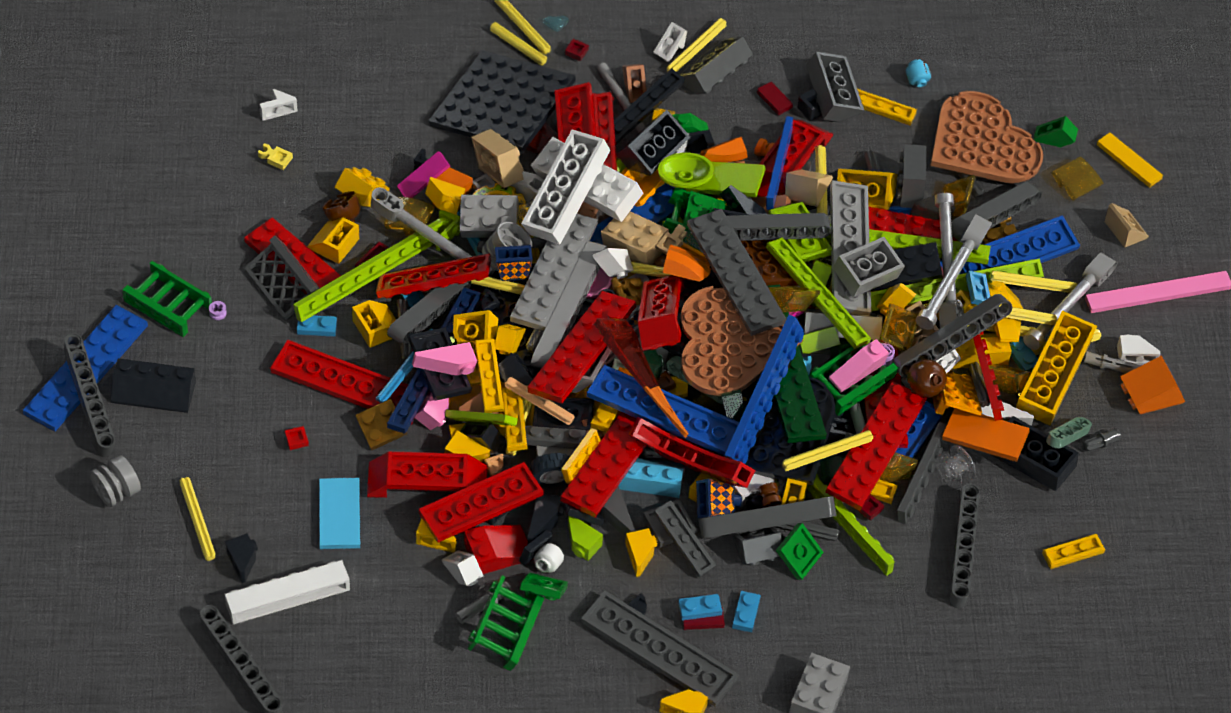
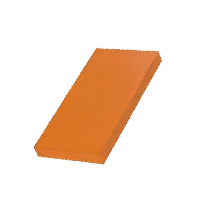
M954 408L942 435V440L1017 462L1029 434V428L1003 420L995 421L990 416L983 414L980 416Z

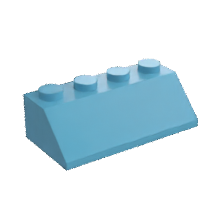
M638 457L618 486L620 490L679 498L685 465L656 459L646 460Z

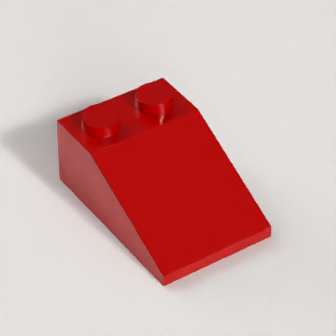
M486 525L464 531L466 550L469 554L475 556L482 574L520 564V556L524 547L527 546V539L521 525Z

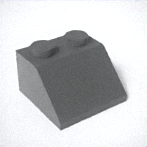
M773 527L732 534L741 561L749 566L757 565L762 560L776 561L780 557L776 549L782 543L781 533Z

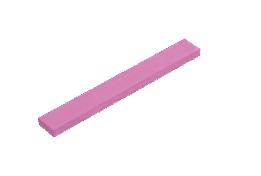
M1227 271L1088 294L1085 296V300L1090 313L1230 290L1231 280Z

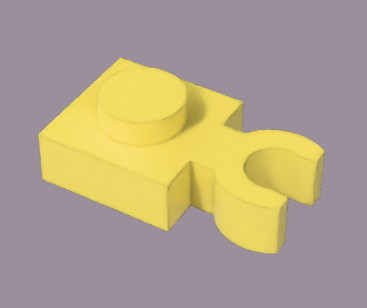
M263 144V150L266 152L258 151L259 158L267 159L268 164L284 170L293 158V153L279 147L273 150L268 144Z

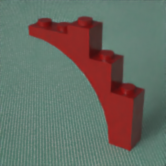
M637 417L629 433L631 437L652 448L657 454L667 460L682 463L695 472L708 474L720 482L732 484L733 486L747 488L756 471L741 461L732 460L690 444L642 418Z

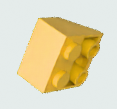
M355 167L352 169L344 168L335 185V188L342 193L354 191L360 200L361 206L371 207V196L374 189L384 188L387 191L390 190L385 185L386 182L384 180L373 177L371 175L372 172L369 170Z
M344 217L328 221L307 247L339 264L359 240V225Z
M368 300L352 307L353 322L369 348L392 339L387 335V331L396 318L387 304Z

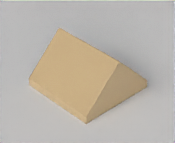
M802 169L788 172L786 174L785 195L792 202H803L805 205L817 207L833 177L832 175Z
M1113 203L1109 205L1105 223L1124 248L1149 237L1129 210Z

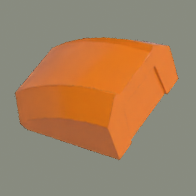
M742 137L730 139L705 149L700 153V155L706 157L711 162H734L748 158Z
M669 246L663 273L699 282L710 274L711 269L697 256L680 247Z

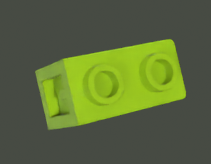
M440 210L439 218L447 219L448 227L440 235L451 241L455 235L457 236L460 233V216ZM436 246V250H437V251H440L441 248H439L438 246Z

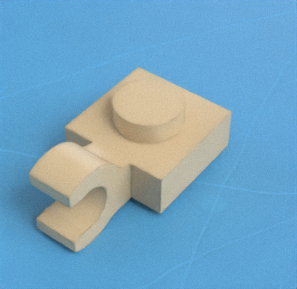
M679 224L672 234L666 232L656 245L657 250L667 255L670 245L681 247L683 245L682 239L687 235V232L684 231L686 228Z

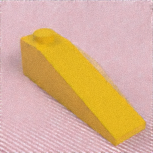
M987 282L990 297L995 294H1001L1012 304V307L1023 309L1019 298L1003 282ZM1005 317L995 323L993 328L999 341L1019 342L1022 320Z
M490 310L454 315L453 334L457 344L470 342L475 356V340L494 338L495 342L498 331V318ZM476 364L474 372L466 375L470 385L480 384L478 364Z

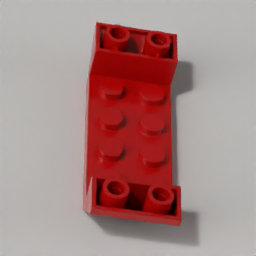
M793 119V131L777 195H785L786 174L802 169L814 153L815 148L818 145L825 147L833 137V133L805 121ZM781 136L759 163L760 165H765V172L757 197L767 196Z
M671 275L643 283L638 316V327L643 351L655 350L662 346H673L680 343L681 329L677 321L680 293L688 286L686 278Z
M388 451L369 462L367 497L387 498V489L460 491L487 479V465L469 454Z

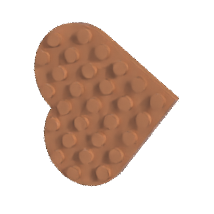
M965 91L959 92L957 96H950L942 105L930 166L1014 184L1027 181L1038 173L1043 161V151L1039 142L1036 143L1031 138L1032 135L1012 126L1011 115L1008 109L1005 110L1000 105L999 100L985 93Z
M713 286L698 290L685 301L681 311V326L684 334L690 340L682 353V371L686 380L697 390L715 396L733 395L745 390L760 378L784 324L751 336L724 288H713Z

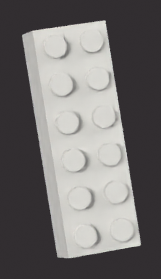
M571 130L521 223L529 235L561 244L610 152L604 139Z
M552 137L531 164L535 173L544 180L564 145L562 141ZM603 164L584 202L622 222L643 195V191L636 181Z

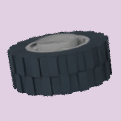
M561 453L544 454L530 463V471L541 487L550 488L565 485L566 482L561 469L570 456Z

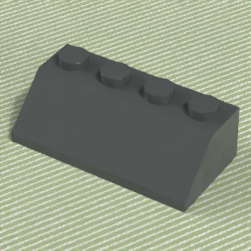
M744 37L722 39L679 73L685 78V82L682 85L695 94L710 92L713 85L724 81L726 75L734 73L736 67L748 62V58L753 55Z
M816 51L806 67L813 89L817 92V101L823 119L839 122L863 113L864 108L847 57Z

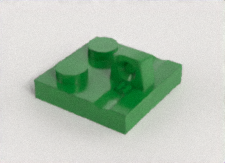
M690 191L683 224L687 225V220L712 212L713 208L725 209L726 201Z
M797 523L776 549V552L797 580H802L824 553L803 523Z
M529 572L522 581L520 590L525 591L526 598L533 599L539 594L545 596L548 600H557L567 590L568 582Z

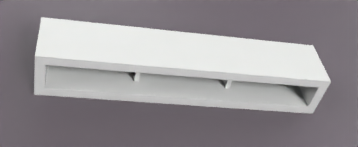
M332 561L327 565L311 567L306 571L291 573L288 576L278 579L274 578L261 584H253L241 590H233L225 594L226 606L232 623L237 624L349 591L350 579L343 561Z

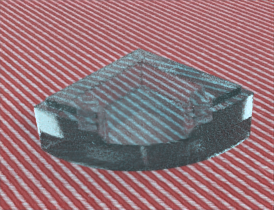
M562 15L560 17L549 16L544 19V24L556 32L569 23V18Z

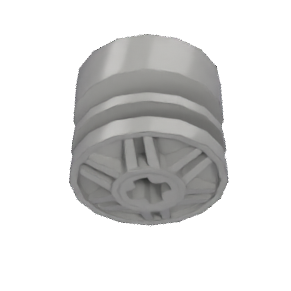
M503 222L483 245L482 254L490 253L492 259L490 266L498 270L495 247L531 245L532 247V240L527 231L520 225L513 222Z
M122 455L109 460L108 468L100 465L98 470L93 469L90 471V479L94 489L108 507L115 506L116 501L122 502V493L126 497H131L141 491V485L134 469Z

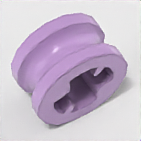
M221 301L212 302L209 306L210 317L214 320L224 319L227 314L226 305Z

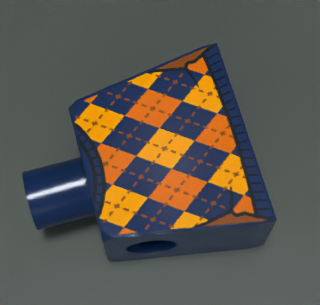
M531 245L495 247L496 265L502 281L519 283V280L528 279L532 265Z
M713 479L696 481L697 519L734 513L735 506L741 505L742 498L739 494H734V486L732 484Z

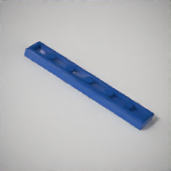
M787 116L785 119L766 196L767 210L774 209L793 131V117Z

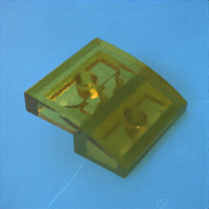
M1081 156L1051 172L1060 188L1064 186L1073 201L1104 184L1096 171Z
M397 197L402 200L405 211L427 225L435 209L434 205L413 198ZM386 219L384 222L386 229H403L404 233L408 235L416 232L400 220L398 222H391Z

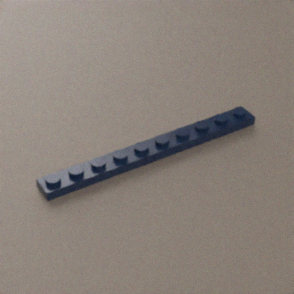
M463 288L441 327L446 328L449 337L454 336V315L471 313L482 293ZM421 368L417 369L388 420V429L405 434L430 391Z

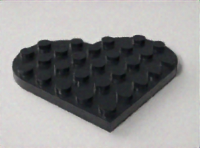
M809 376L827 433L826 439L787 443L773 397L772 407L769 412H766L764 417V425L756 434L755 445L748 452L746 465L756 470L754 474L786 481L788 478L813 486L821 459L789 471L784 470L782 462L790 457L826 445L836 410L833 395L823 382ZM749 401L735 403V406L726 411L722 410L719 414L740 422Z

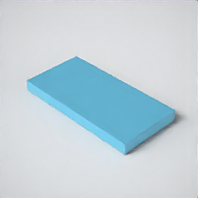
M359 478L319 479L320 549L360 548Z

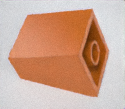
M1162 355L1120 376L1123 381L1120 386L1125 395L1129 393L1131 398L1128 401L1133 410L1137 408L1139 414L1185 402Z

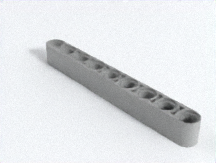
M587 241L534 351L531 360L532 367L542 369L569 334L600 269V265L593 258V254L607 249L606 245Z

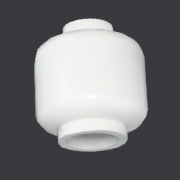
M551 543L543 545L534 556L537 569L545 573L556 571L564 560L561 549Z

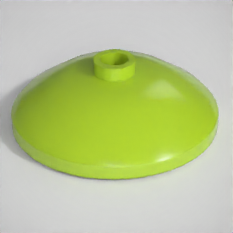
M695 153L670 155L664 158L658 166V175L661 180L672 187L680 189L700 187L707 183L714 174L712 162L706 157Z

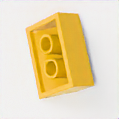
M838 168L837 181L868 186V206L889 210L896 193L898 174Z
M984 333V335H981V339L986 340L988 350H985V354H989L992 365L989 366L1008 365L1012 352L1010 342H1000L996 333ZM973 338L955 349L961 360L952 369L969 368L971 363H979Z

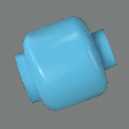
M920 59L913 60L908 64L906 75L909 83L917 87L927 85V82L931 79L928 64Z

